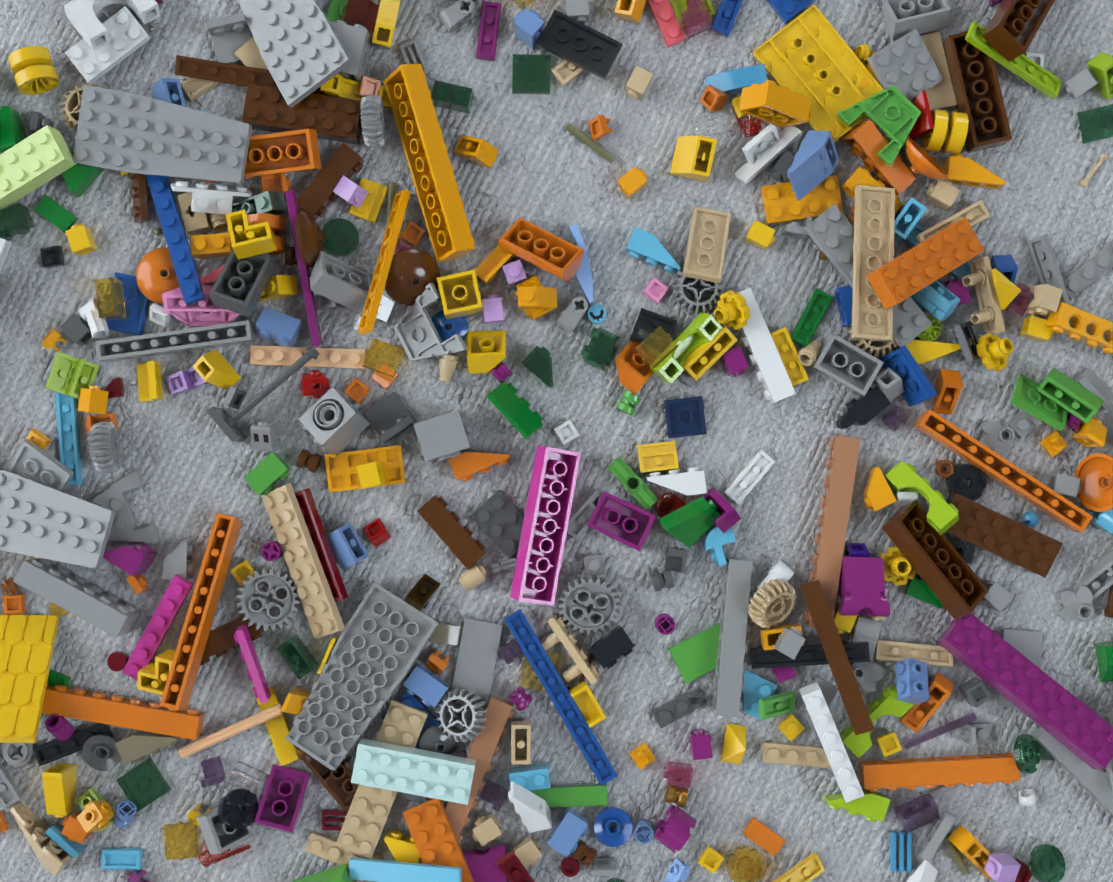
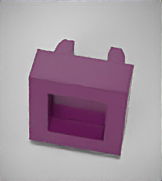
M132 870L125 874L128 882H141V876L147 874V871L141 870L137 873Z

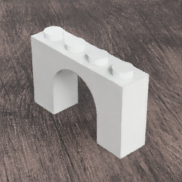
M72 0L64 5L67 18L93 51L110 43L107 29L97 18L99 11L103 7L110 4L126 5L134 11L144 25L161 16L158 3L155 0Z

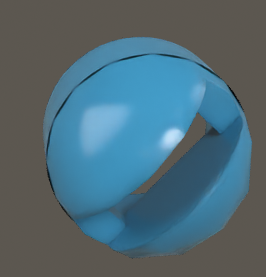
M1032 510L1022 515L1021 520L1025 521L1023 523L1025 526L1032 527L1039 524V520Z

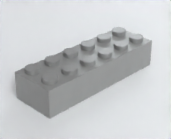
M33 558L24 560L13 582L115 637L129 633L140 614V611L136 610V606L133 604L119 601L118 596L111 593L106 594L102 591L101 587L86 583V579L81 576L69 574L68 569L61 566L56 567L51 564L52 561L49 559Z

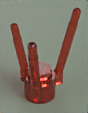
M732 106L740 126V131L744 133V137L759 134V130L762 129L761 120L757 118V122H755V119H751V116L746 114L747 120L744 121L743 125L741 118H738Z
M207 845L203 847L204 851L199 854V860L204 867H209L213 863L216 864L223 859L248 850L251 846L247 845L229 852L231 849H228L221 854H210Z

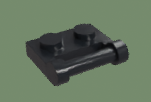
M641 308L629 341L643 343L664 353L668 348L677 321ZM641 329L665 339L662 343L640 335L638 332Z
M971 321L953 327L954 337L959 342L961 347L960 353L966 363L980 358L977 354L976 345L978 342L973 332V323Z

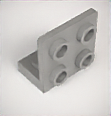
M244 13L205 21L207 29L212 36L218 62L229 64L240 62L241 60L236 56L235 52L252 38Z

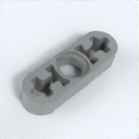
M948 810L941 814L922 844L918 853L919 857L926 861L932 858L952 827L956 818L955 814Z

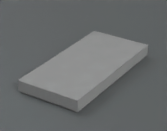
M465 617L451 691L466 688L469 691H474L475 696H481L480 700L489 701L503 624Z
M1002 628L1001 638L1040 668L1042 631ZM998 693V706L1016 707Z

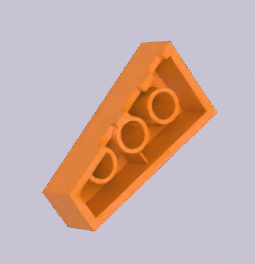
M870 119L861 121L841 136L839 141L841 143L846 141L851 147L849 151L854 156L857 155L863 159L862 165L869 171L876 173L874 178L881 181L886 188H895V194L899 195L916 179L913 176V171L903 163L899 153L889 168L877 154L890 141L881 135L875 122L870 121Z

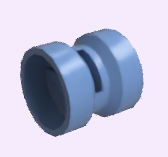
M128 800L120 802L114 813L113 823L120 828L130 826L137 810L136 805Z
M647 819L639 820L635 825L634 835L639 843L647 844L653 839L654 826Z

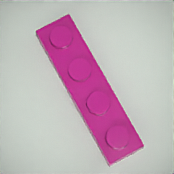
M240 625L234 633V639L237 645L240 644L242 650L240 652L241 659L244 663L246 662L248 678L253 681L255 686L253 687L254 695L256 698H259L260 703L269 701L271 693L247 625Z

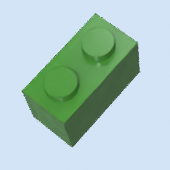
M272 452L250 471L244 479L258 495H267L275 489L274 485L278 481L283 482L289 476L288 472L291 468L277 452Z

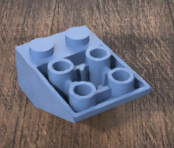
M808 130L805 138L802 140L799 151L795 154L791 167L788 169V179H790L792 190L799 201L832 174L838 162V154L830 131Z

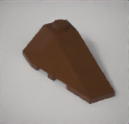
M297 748L296 750L300 758L342 809L345 812L348 811L357 786L355 783H351L352 772L347 757L344 758L336 770L332 771L300 748Z

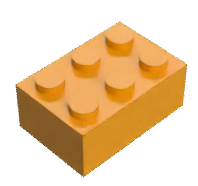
M766 80L764 83L751 84L749 87L742 88L739 111L783 128L808 123L811 99L804 97L802 93L790 91L788 87L778 86L774 81Z

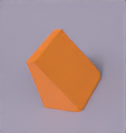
M709 84L700 102L711 112H718L724 106L728 95Z
M383 363L371 378L388 390L399 374Z

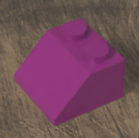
M141 543L105 551L103 558L130 575L135 576L146 573L158 553L153 551L154 548L151 545Z

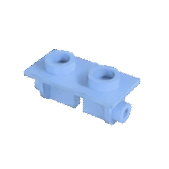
M675 858L663 882H685L691 872V866L687 863L682 864L678 858Z

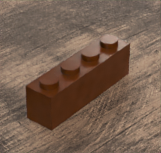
M343 142L297 199L298 206L310 212L316 220L319 217H323L327 212L328 205L331 202L334 203L339 197L333 191L342 176L344 175L350 179L354 173H359L363 168L364 160Z
M435 495L417 512L461 563L469 569L486 554L484 551L486 547L479 539L475 541L471 536L473 532L467 525L462 526L459 522L461 518L454 510L452 512L449 511L446 507L448 503L442 496L438 498Z
M243 615L210 631L200 666L209 662V657L216 655L218 658L228 653L226 649L233 646L235 650L240 647V644L237 645L234 639V633L238 626L247 625L252 641L262 637V627L260 626L257 631L255 630V624L248 627L249 620L242 621L245 616Z

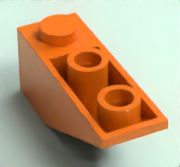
M464 452L460 456L448 459L457 481L462 479L463 482L473 479V474L477 472L484 474L490 471V466L497 464L499 467L508 463V458H511L509 454Z

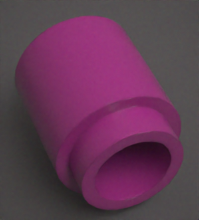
M53 714L46 721L47 730L59 741L67 740L74 732L73 724L63 715Z

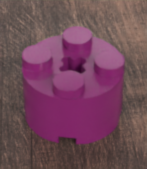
M671 804L666 811L664 820L660 819L655 826L656 832L653 837L676 853V850L680 851L690 838V828L694 829L697 821L678 806Z

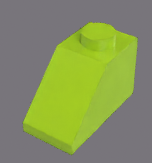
M1100 52L1086 64L1099 81L1095 87L1106 100H1109L1113 97V56Z

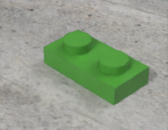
M791 691L759 699V717L763 720L795 711V693Z

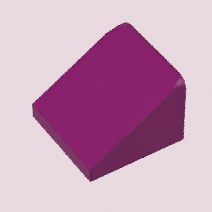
M793 667L771 668L778 683L797 676Z

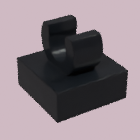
M61 246L40 248L44 268L65 266Z
M967 543L965 547L958 544L957 548H962L964 551L961 557L964 558L966 563L973 564L976 545Z

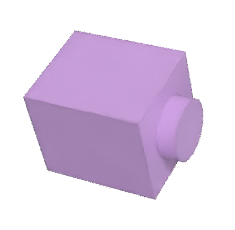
M344 175L333 191L357 208L361 206L369 193Z
M520 260L502 266L509 288L527 280Z
M488 295L486 299H482L485 324L505 322L502 297Z
M1008 853L990 854L984 871L996 882H1015L1021 864Z

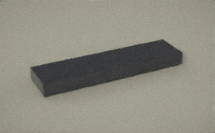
M97 723L73 732L72 736L67 740L59 741L55 739L34 747L33 751L39 766L81 751L84 743L94 735L103 734L112 738L114 736L109 725Z

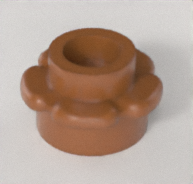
M940 460L936 463L935 473L941 476V478H949L954 473L951 461Z
M12 577L3 580L4 583L1 586L6 594L15 595L14 593L19 591Z

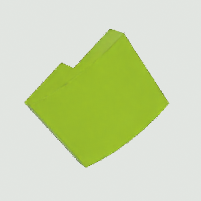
M58 352L45 389L79 399L80 389H89V385H93L99 365Z

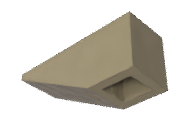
M139 731L121 739L115 745L124 765L129 762L133 765L142 761V756L149 754L151 757L161 752L160 748L164 746L171 748L179 744L178 740L180 737Z

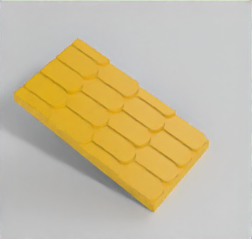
M815 4L811 5L752 51V54L759 63L765 64L766 72L778 86L788 87L790 91L802 93L804 97L811 99L808 117L809 125L815 131H830L833 142L867 117L863 114L848 127L837 117V113L884 90ZM863 77H865L870 86L862 89L860 84Z
M0 614V743H36L59 623L58 615Z

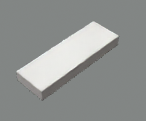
M760 449L723 493L739 505L775 464V461Z

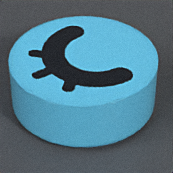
M593 305L589 308L587 317L591 323L600 324L606 318V310L601 305Z

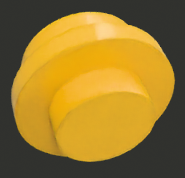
M868 44L858 45L854 51L863 64L871 56V48Z

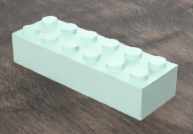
M362 738L357 747L351 783L468 805L476 760Z

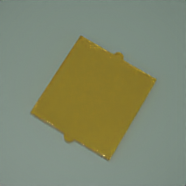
M659 326L635 349L642 356V360L646 361L654 369L678 345L671 338L672 335L670 333L667 334Z
M373 339L369 350L366 351L367 355L362 367L394 378L398 367L402 365L401 360L405 350Z
M179 822L178 824L164 825L166 860H183L184 858L199 856L197 826L195 824Z

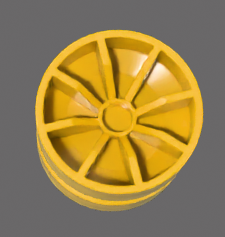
M23 47L15 50L8 56V61L12 72L15 74L14 79L20 93L26 95L42 94L55 89L60 84L56 69L53 67L50 51L46 47Z
M932 109L930 112L934 128L923 138V149L938 152L942 147L944 153L959 154L964 146L968 132V114L952 112L948 117L946 110Z

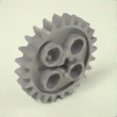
M262 569L260 575L255 571L253 573L254 578L248 575L246 577L248 582H241L244 588L237 589L241 595L235 597V599L240 600V603L236 604L235 607H241L242 609L238 612V615L244 614L245 616L242 621L248 619V627L255 624L256 631L260 626L263 632H266L268 627L273 632L275 631V626L280 630L282 623L288 625V619H294V615L291 612H298V609L294 606L300 604V602L295 600L298 594L293 592L297 589V586L291 587L293 580L287 582V574L280 577V570L273 574V569H270L268 574H266L265 569ZM258 584H264L266 592L259 591ZM277 590L284 593V599H279L276 596ZM267 596L270 597L269 601L271 602L269 604H266L265 598ZM251 602H257L259 604V610H253L251 608ZM275 603H281L284 605V607H281L280 605ZM270 608L277 610V617H272L269 614Z
M591 574L588 579H585L584 575H582L580 581L575 577L574 584L567 582L568 588H562L564 594H559V614H562V621L566 620V626L572 625L573 631L579 628L580 634L587 630L589 635L591 630H594L595 634H597V629L600 628L604 632V626L611 627L610 621L616 622L615 615H620V595H617V588L613 589V583L607 584L606 578L600 581L599 575L595 579H592ZM580 592H586V593H587V594L584 595V596L579 595ZM599 597L606 598L604 600H598ZM581 609L580 612H574L573 610ZM599 614L598 617H593L592 615Z

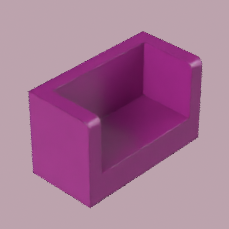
M711 488L702 496L708 501L712 499L719 506L717 510L721 516L715 520L714 525L723 534L741 519L736 510L714 488Z

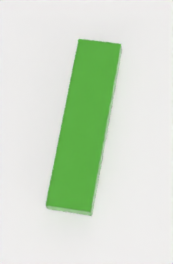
M600 784L551 786L546 789L530 791L544 799L549 808L608 805L607 784L602 786Z

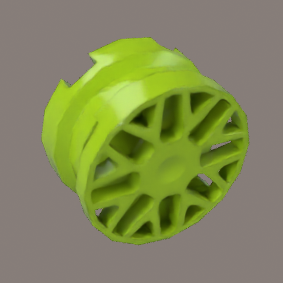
M926 315L932 324L914 339L921 341L935 340L942 331L939 319L933 318V315Z

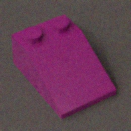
M603 491L587 526L641 552L658 517Z
M273 764L254 823L258 826L294 835L310 774Z

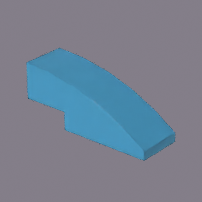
M765 64L734 69L705 77L706 87L710 84L727 95L742 93V88L749 87L751 84H761L767 80Z

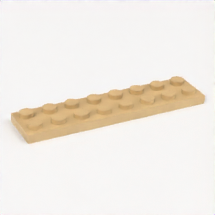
M857 185L855 187L852 339L892 341L893 306L887 309L883 307L866 275L894 258L895 188Z
M291 483L270 491L267 495H261L294 585L297 586V594L314 639L345 629Z
M392 699L376 741L415 748L428 712ZM359 784L335 845L372 859L397 791Z

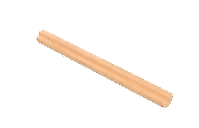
M277 704L180 748L178 753L181 758L188 757L284 713L280 711L282 705Z

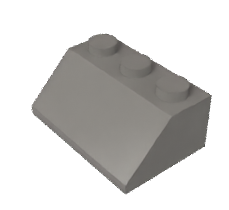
M882 0L885 26L892 41L900 39L914 29H917L919 34L948 28L951 8L946 0Z
M320 251L310 276L311 291L362 314L371 285L370 274Z
M833 333L824 342L814 368L865 396L884 362Z

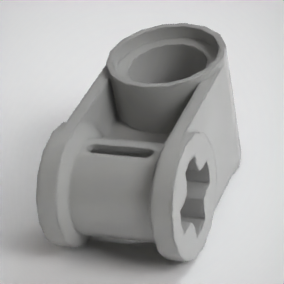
M458 0L450 7L442 10L438 17L447 31L453 33L472 20L476 15V10L472 0Z
M583 297L574 298L558 318L556 324L572 334L588 309L587 300ZM583 302L584 309L577 311L575 303Z

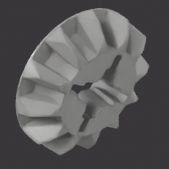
M4 743L2 755L8 764L22 766L29 762L34 755V746L31 743ZM23 746L21 753L13 755L17 750L16 747Z

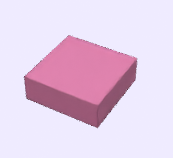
M654 277L642 293L658 304L669 288Z

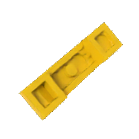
M336 74L320 86V91L335 97L360 101L363 97L357 95L360 82L342 78L343 75ZM380 85L378 95L382 99L383 108L392 109L386 87Z

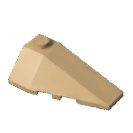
M22 802L13 806L10 811L40 863L45 866L47 872L56 876L73 858L46 835L45 832L50 827Z

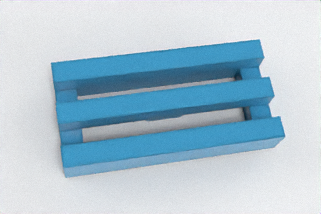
M890 831V870L892 872H911L912 833L910 831ZM896 836H899V866H896ZM904 836H905V866H904Z

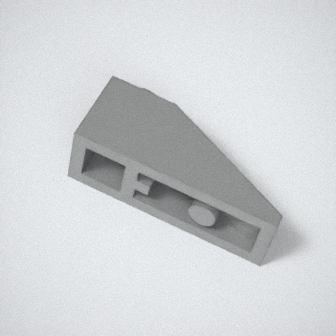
M1113 549L1104 555L1074 588L1075 592H1077L1081 585H1084L1092 592L1093 599H1095L1113 585Z

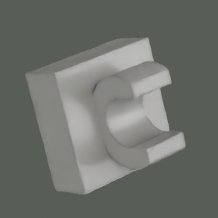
M612 857L595 858L593 860V877H599V882H607V876H613Z

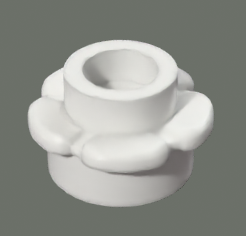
M1027 788L1019 792L1018 799L1025 806H1033L1036 800H1038V795L1035 794L1033 789Z

